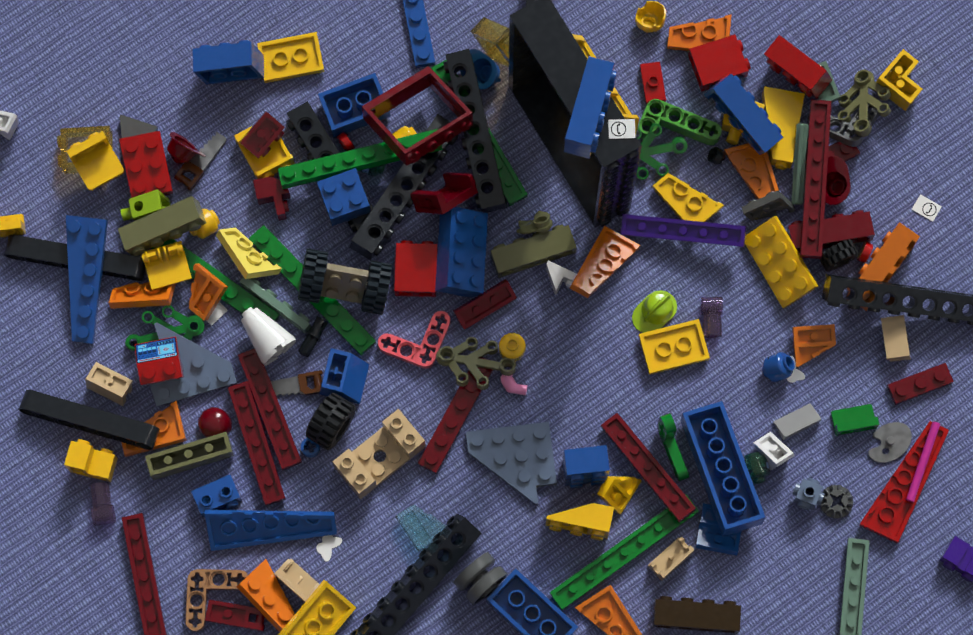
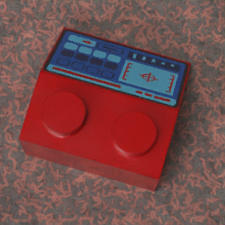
M176 336L135 344L140 385L184 378Z

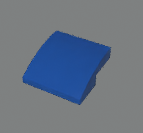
M703 503L695 548L737 556L742 531L722 536L712 506Z

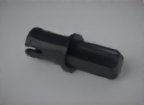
M317 316L309 332L305 333L306 338L299 348L301 355L309 357L316 343L320 342V336L328 325L325 319Z

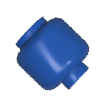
M779 352L765 358L762 371L764 376L772 382H779L792 375L795 365L791 356Z

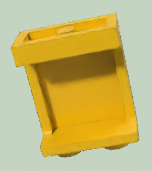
M251 127L234 135L236 143L257 179L274 177V174L279 172L278 168L295 164L293 156L289 153L281 138L277 142L274 140L269 146L271 150L265 157L260 156L258 159L239 143Z

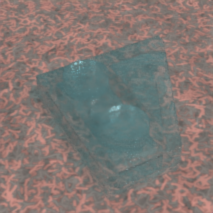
M414 504L395 517L418 552L428 547L433 542V537L446 527L445 524L436 520V517L426 514Z

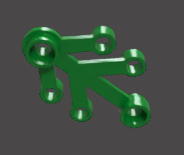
M653 123L650 126V131L640 143L642 145L640 159L653 167L658 175L665 176L669 172L667 164L660 163L650 155L674 151L676 154H682L687 150L688 145L683 137H675L671 143L649 147L654 138L662 133L661 125ZM658 126L660 130L658 133H653L652 128ZM638 127L637 130L639 131V135L637 136V139H640L642 136L641 129ZM682 143L683 148L680 150L676 149V144ZM638 166L637 177L641 180L646 179L649 175L648 169ZM661 166L666 167L664 173L659 172ZM645 170L646 175L643 177L639 176V171Z
M171 305L163 307V316L166 318L172 317L183 325L174 327L154 316V313L151 311H145L142 314L143 322L153 325L154 323H159L177 334L185 333L184 337L190 341L193 336L200 335L205 327L204 321L199 316L186 317L175 311ZM167 307L172 309L171 315L164 313ZM146 313L152 315L150 321L145 320L144 316ZM192 322H196L198 324V328L196 330H192L190 328V324ZM157 332L144 336L132 334L126 338L125 344L129 350L135 351V347L130 345L131 339H136L139 344L159 340Z

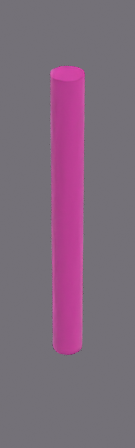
M933 421L906 498L909 502L914 503L940 427L938 422Z

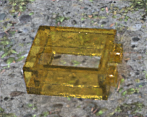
M483 17L470 32L491 59L509 67V28Z
M110 126L60 129L61 135L57 136L58 148H61V155H58V166L62 168L65 174L78 173L73 162H68V153L66 152L68 150V137H85L95 132L100 133L103 131L113 149V135Z

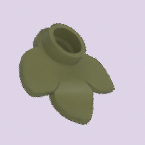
M538 211L534 216V220L518 221L520 228L516 231L520 234L546 233L553 226L550 214Z

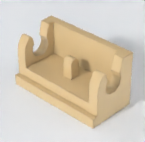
M904 315L881 318L887 360H890V362L911 360Z
M97 362L86 377V387L121 406L126 402L127 393L132 391L133 380Z
M678 537L649 563L648 567L663 581L693 554L694 548L691 545L688 546L683 537Z
M287 559L274 573L303 602H306L320 585L292 559Z

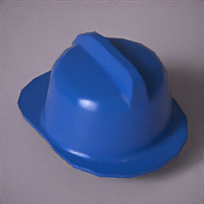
M470 49L479 89H487L496 84V82H500V68L497 63L477 49ZM461 70V75L464 76L466 71Z

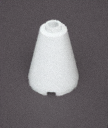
M250 307L243 312L241 322L264 366L278 359L277 356L281 353L284 354L295 344L296 339L260 309Z

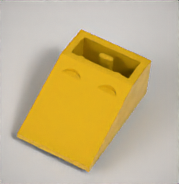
M596 503L587 504L548 515L545 526H549V530L561 532L564 529L570 531V534L575 536L587 534L591 535V539L603 541V538L608 539L614 507Z

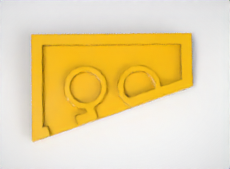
M669 173L652 186L655 192L681 220L706 222L724 207L722 203L712 200L708 195L698 192Z

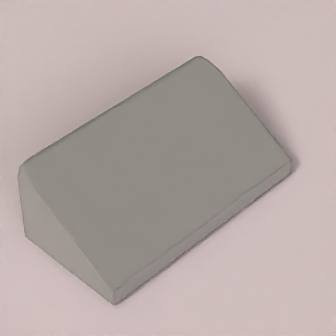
M810 403L773 423L781 438L785 440L819 423L821 417Z

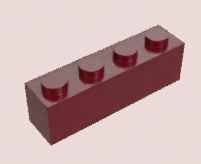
M857 210L852 212L851 215L835 214L831 218L824 219L822 249L831 248V246H835L837 243H842L848 239L852 240L854 244L872 241L875 233L870 211ZM795 221L788 225L787 234L800 253L802 221Z

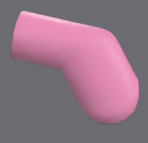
M502 374L500 380L508 393L526 396L527 385L517 384L512 377L513 375L505 376Z

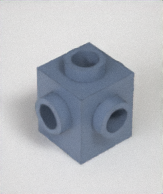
M803 478L801 484L797 483L793 491V495L796 496L794 503H797V506L802 509L814 510L816 504L821 505L825 494L821 492L823 486L819 485L820 482L815 479L808 478L806 480ZM806 490L813 492V495H807Z

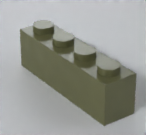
M190 196L120 227L118 231L125 251L131 255L138 256L145 253V250L162 246L167 240L180 238L183 233L200 229L202 225L206 224L200 202L193 196Z
M557 225L546 233L536 232L530 238L525 239L521 237L506 246L505 244H499L493 247V250H490V255L497 276L501 278L574 254L577 247L569 225Z
M223 432L147 455L145 459L151 478L157 480L234 457V453L227 432Z

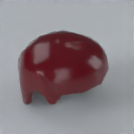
M211 407L204 410L198 418V428L205 437L223 432L229 434L232 429V420L224 410Z

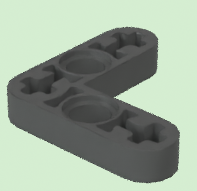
M874 107L871 109L870 114L868 113V121L871 127L879 116L877 109ZM859 109L850 123L841 121L831 115L830 127L836 125L841 129L837 132L830 130L829 138L851 147L860 145L865 137L858 136L853 127L854 123L859 119Z

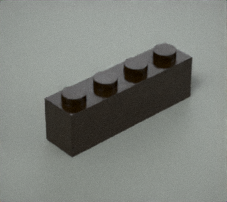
M660 596L659 599H655L653 627L736 634L740 632L741 605H736L734 601H723V604H715V600L703 599L702 603L693 602V598H681V601L672 600V597Z

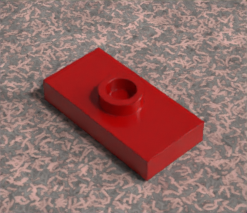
M660 62L640 64L645 103L648 104L652 99L666 102Z

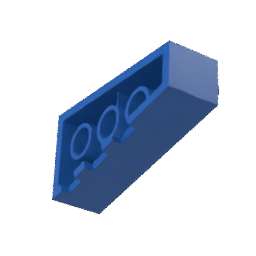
M731 73L703 95L708 100L712 98L716 102L715 108L720 113L727 114L729 116V123L737 130L741 129L743 131L741 133L742 137L759 155H762L783 138L780 134L782 133L781 129L775 123H771L768 119V113L762 107H758L755 103V97L749 91L746 92L742 87V81Z

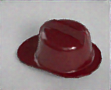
M170 132L171 140L167 150L174 162L178 164L188 163L197 154L206 157L189 140L175 132Z
M837 156L828 157L825 203L837 205L849 196L851 182L845 161Z

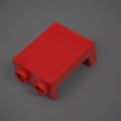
M735 34L689 49L688 57L701 92L708 90L710 85L718 83L731 73L733 76L747 77L750 63L747 58L744 59L742 42L737 40Z
M409 240L396 243L395 296L436 297L437 244H434L432 241H422L421 244H417Z

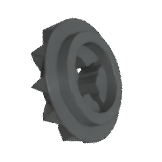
M831 485L823 490L822 493L825 494L820 507L827 516L838 519L850 513L853 507V496L848 489L841 485ZM842 495L840 500L842 506L837 504L831 508L830 506L833 503L832 497L837 498Z

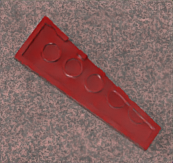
M931 421L920 434L859 526L895 543L899 542L949 432L948 429L942 426L939 427L914 503L907 501L906 498L932 424Z

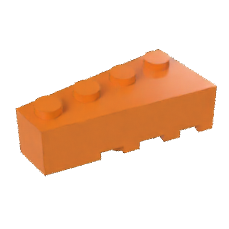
M899 222L893 232L889 231L883 238L882 242L884 244L882 247H877L870 256L872 258L870 264L865 263L859 271L861 275L859 279L888 282L913 249L920 236ZM869 290L864 292L863 300H867L870 297ZM861 306L865 311L868 310V307Z

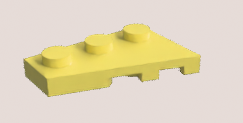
M237 228L218 230L216 237L245 279L278 275L282 268L277 264L272 265L267 260L268 256L264 252L259 253L252 247L253 243Z

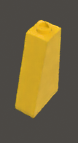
M764 86L762 92V103L765 104L764 110L768 113V119L771 123H775L781 129L782 133L780 134L783 136L779 142L768 150L771 165L775 166V168L785 170L791 168L793 163L796 125L800 123L805 94Z

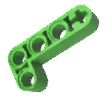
M652 99L648 102L639 122V128L642 132L641 139H644L648 134L642 127L646 125L651 126L653 123H658L662 127L710 146L719 142L722 132L720 125L716 122L659 99ZM658 108L660 113L653 114L650 109ZM675 115L679 118V120L673 122L669 119V117ZM695 123L698 128L690 129L688 124ZM653 127L652 132L656 133L659 127ZM711 131L715 132L713 136H709Z

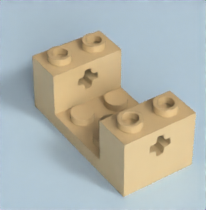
M399 409L382 421L383 427L355 450L347 449L332 461L334 468L360 499L365 497L426 447L425 440ZM378 451L386 454V458L382 462H377L374 459V455Z

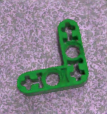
M670 413L659 417L657 429L678 481L689 478L674 438L677 431L676 425Z

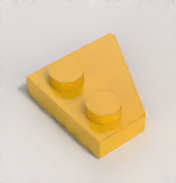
M608 476L600 486L597 495L608 506L614 507V512L621 515L641 480L636 477Z

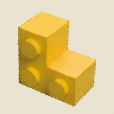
M903 49L877 79L876 83L883 87H888L891 92L889 99L906 111L918 97L922 88L908 78L919 61Z
M78 439L77 442H70L64 466L71 473L111 482L118 458L113 454L114 451L105 448H101V451L95 450L90 445V442Z

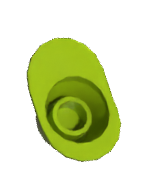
M662 290L654 291L638 304L632 315L633 324L636 329L642 333L660 329L672 319L677 311V303L673 295Z

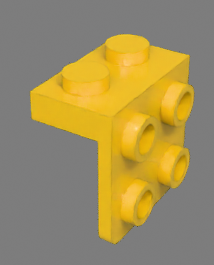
M103 131L91 134L87 140L81 143H74L66 151L90 191L124 173V168Z

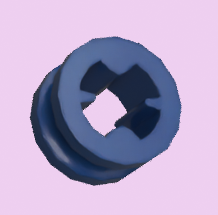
M306 438L301 443V451L306 457L312 458L318 455L320 446ZM311 442L312 445H316V448H313L314 452L310 453L309 450L304 449L307 447V443Z

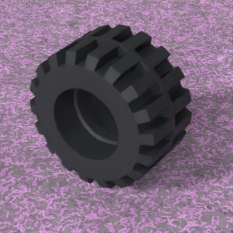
M331 393L322 401L312 416L306 429V437L327 451L339 442L354 417L356 406L336 393Z

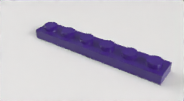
M623 214L621 235L744 247L746 226Z

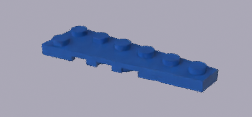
M66 215L72 341L93 344L95 340L108 220Z
M205 510L211 551L337 534L334 512Z

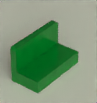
M871 404L831 412L836 436L877 429L880 425L878 417L874 416Z

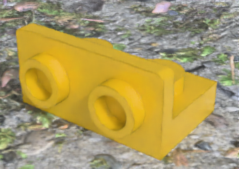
M23 214L0 217V238L8 237L9 235L26 234Z

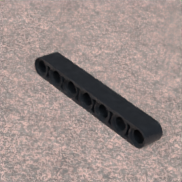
M19 235L8 236L4 253L5 257L68 269L67 244ZM110 251L104 252L102 275L143 281L146 267L142 257Z
M33 390L25 391L18 409L20 412L32 417L146 450H153L160 432L158 427L145 422Z

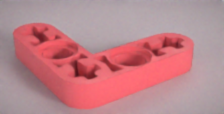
M445 311L434 313L421 345L386 333L378 339L379 350L384 354L424 369L430 368L435 363L436 354L441 348L449 329L450 316ZM441 316L444 317L446 324L442 323L440 326V331H443V333L432 329V327L434 329L437 328L438 321L436 318L440 319ZM434 334L439 337V342L436 345L428 343L427 339L430 335ZM387 339H390L391 344L395 346L399 342L397 353L394 352L395 348L392 346L384 348L382 341L386 342ZM404 346L411 347V355L403 356L400 353L401 348ZM427 348L431 349L429 353L431 361L422 363V358L420 357L426 355Z

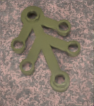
M863 69L855 74V84L845 94L840 95L841 99L838 102L845 109L838 113V119L849 123L851 121V114L859 107V119L854 123L853 127L858 136L866 137L871 133L872 129L868 121V104L877 109L881 117H886L891 113L887 103H882L868 94V88L877 92L882 101L888 100L891 97V92L888 87H883L876 83L870 71ZM860 90V95L852 102L851 98Z
M468 337L465 342L454 348L449 346L440 348L436 354L437 362L451 369L456 376V383L459 386H466L469 382V377L467 373L462 372L457 363L465 364L476 379L477 388L480 390H486L489 387V379L481 373L478 367L498 370L505 376H511L516 371L514 359L505 357L500 362L481 359V357L487 354L494 355L498 352V343L493 340L488 341L485 346L476 350L478 348V340L475 337ZM470 342L475 343L473 346L468 345ZM466 350L474 351L467 356L459 355ZM461 377L466 378L464 381L459 380ZM485 381L486 384L481 385L480 382Z

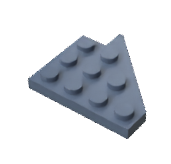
M154 323L159 340L176 336L184 378L150 384L156 406L237 383L231 362L163 325Z
M549 422L466 432L468 454L534 505H538L536 487L557 485Z

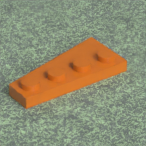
M604 226L572 282L570 289L589 298L639 249L640 245Z

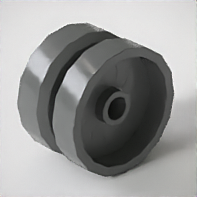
M485 552L473 561L453 582L460 591L471 587L466 594V598L472 605L477 604L490 595L508 575L501 566L490 570L495 563V559L489 552Z

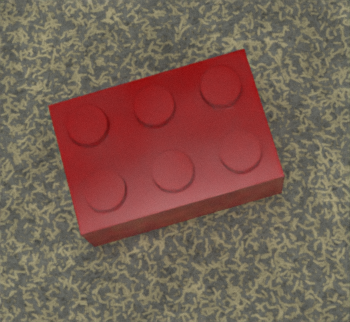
M780 35L764 53L767 58L766 63L770 65L769 67L777 74L782 72L786 81L793 86L797 84L801 89L800 91L809 98L813 96L818 99L832 81L827 70Z
M160 131L119 139L131 198L154 190H159L164 195L173 194Z

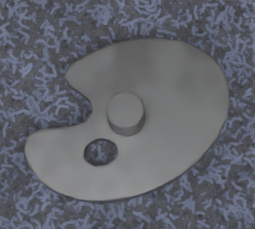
M900 422L888 423L878 428L873 433V437L880 440L881 445L868 451L869 457L878 463H887L899 458L905 453L911 443L912 433L910 428ZM887 448L889 453L883 454L882 450Z

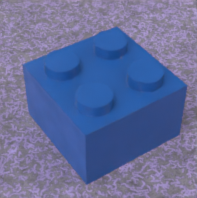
M356 168L317 182L332 226L371 212Z

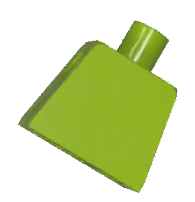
M159 190L130 198V207L121 209V216L124 221L131 219L136 221L170 206V199Z

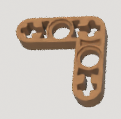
M196 569L189 573L187 578L186 625L191 631L199 632L205 627L207 590H239L237 588L238 583L235 581H230L231 586H228V574H231V579H237L239 575H242L245 579L248 576L245 571ZM196 574L203 578V581L199 582V589H203V592L197 590L191 592V588L196 589V583L192 581V578H196ZM217 574H222L225 577L224 583L220 586L213 583V578ZM194 595L202 597L203 601L200 606L196 607L191 604V598ZM190 609L195 611L202 610V613L198 612L197 617L201 620V623L197 624L196 628L190 623V620H194L195 616L194 612L190 613Z

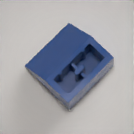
M331 348L319 394L328 396L331 393H336L349 402L360 404L370 364L352 353Z

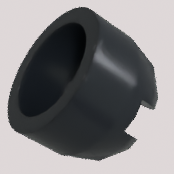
M713 147L709 151L707 159L709 162L719 165L725 160V153L722 149Z

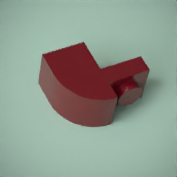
M274 177L253 180L258 204L275 202L278 220L287 219L286 212H289V207L285 199L291 198L288 188L283 189L281 181Z

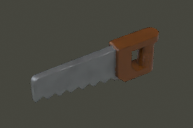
M216 131V135L212 136V140H208V144H204V148H200V152L206 155V157L197 154L192 161L182 165L174 179L187 186L189 191H192L204 175L208 165L227 141L226 137ZM190 172L195 177L191 180L183 174Z
M319 370L298 374L295 377L271 381L277 397L280 394L282 396L286 394L289 396L291 394L297 395L298 393L306 396L319 394L323 372ZM313 377L315 389L308 387L307 378Z

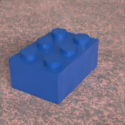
M241 40L236 44L220 43L219 46L201 45L199 48L193 49V72L206 85L264 78V55L248 40Z
M376 73L318 94L319 102L333 138L342 132L348 133L368 125L363 119L362 106L383 94ZM390 111L378 117V119L383 120L391 117Z
M607 445L564 450L562 463L565 486L576 489L583 487V484L591 483V486H601L605 482L610 471Z

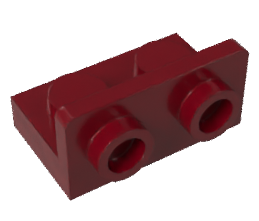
M265 111L239 143L258 159L260 156L265 157L271 150L270 144L274 140L277 142L283 136L284 132L282 130L285 127Z

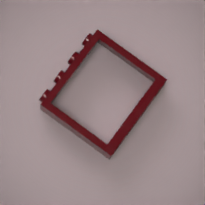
M429 66L362 106L363 119L406 166L417 162L425 154L433 152L438 146L451 141L456 135L467 131L473 125V113ZM430 87L458 118L408 149H405L378 117Z

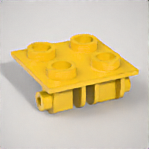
M182 241L142 253V259L145 263L152 290L192 279Z

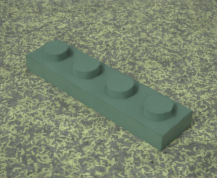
M242 277L239 281L241 287L276 311L303 333L309 332L311 326L308 322L310 320L304 314H296L292 311L293 307L286 301L280 302L276 299L277 295L270 289L265 291L260 287L261 283L255 278L245 279Z

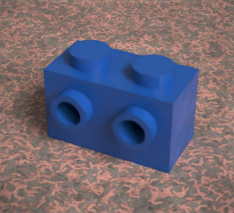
M231 475L191 491L202 517H205V510H222L224 508L229 510L239 505L238 502L242 501Z

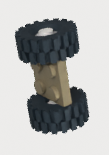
M307 248L299 285L298 300L319 303L320 296L355 303L362 302V312L383 314L389 290L392 264L371 260L368 270L327 263L328 252Z

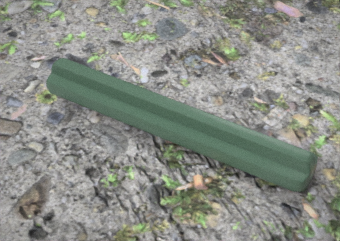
M804 123L796 125L791 198L792 204L801 205L804 202L809 125Z

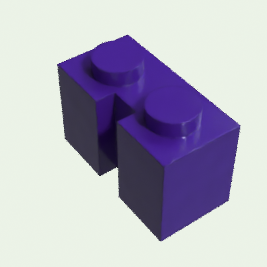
M954 536L939 560L943 562L942 565L946 569L958 571L962 574L961 577L972 583L973 547L957 536Z

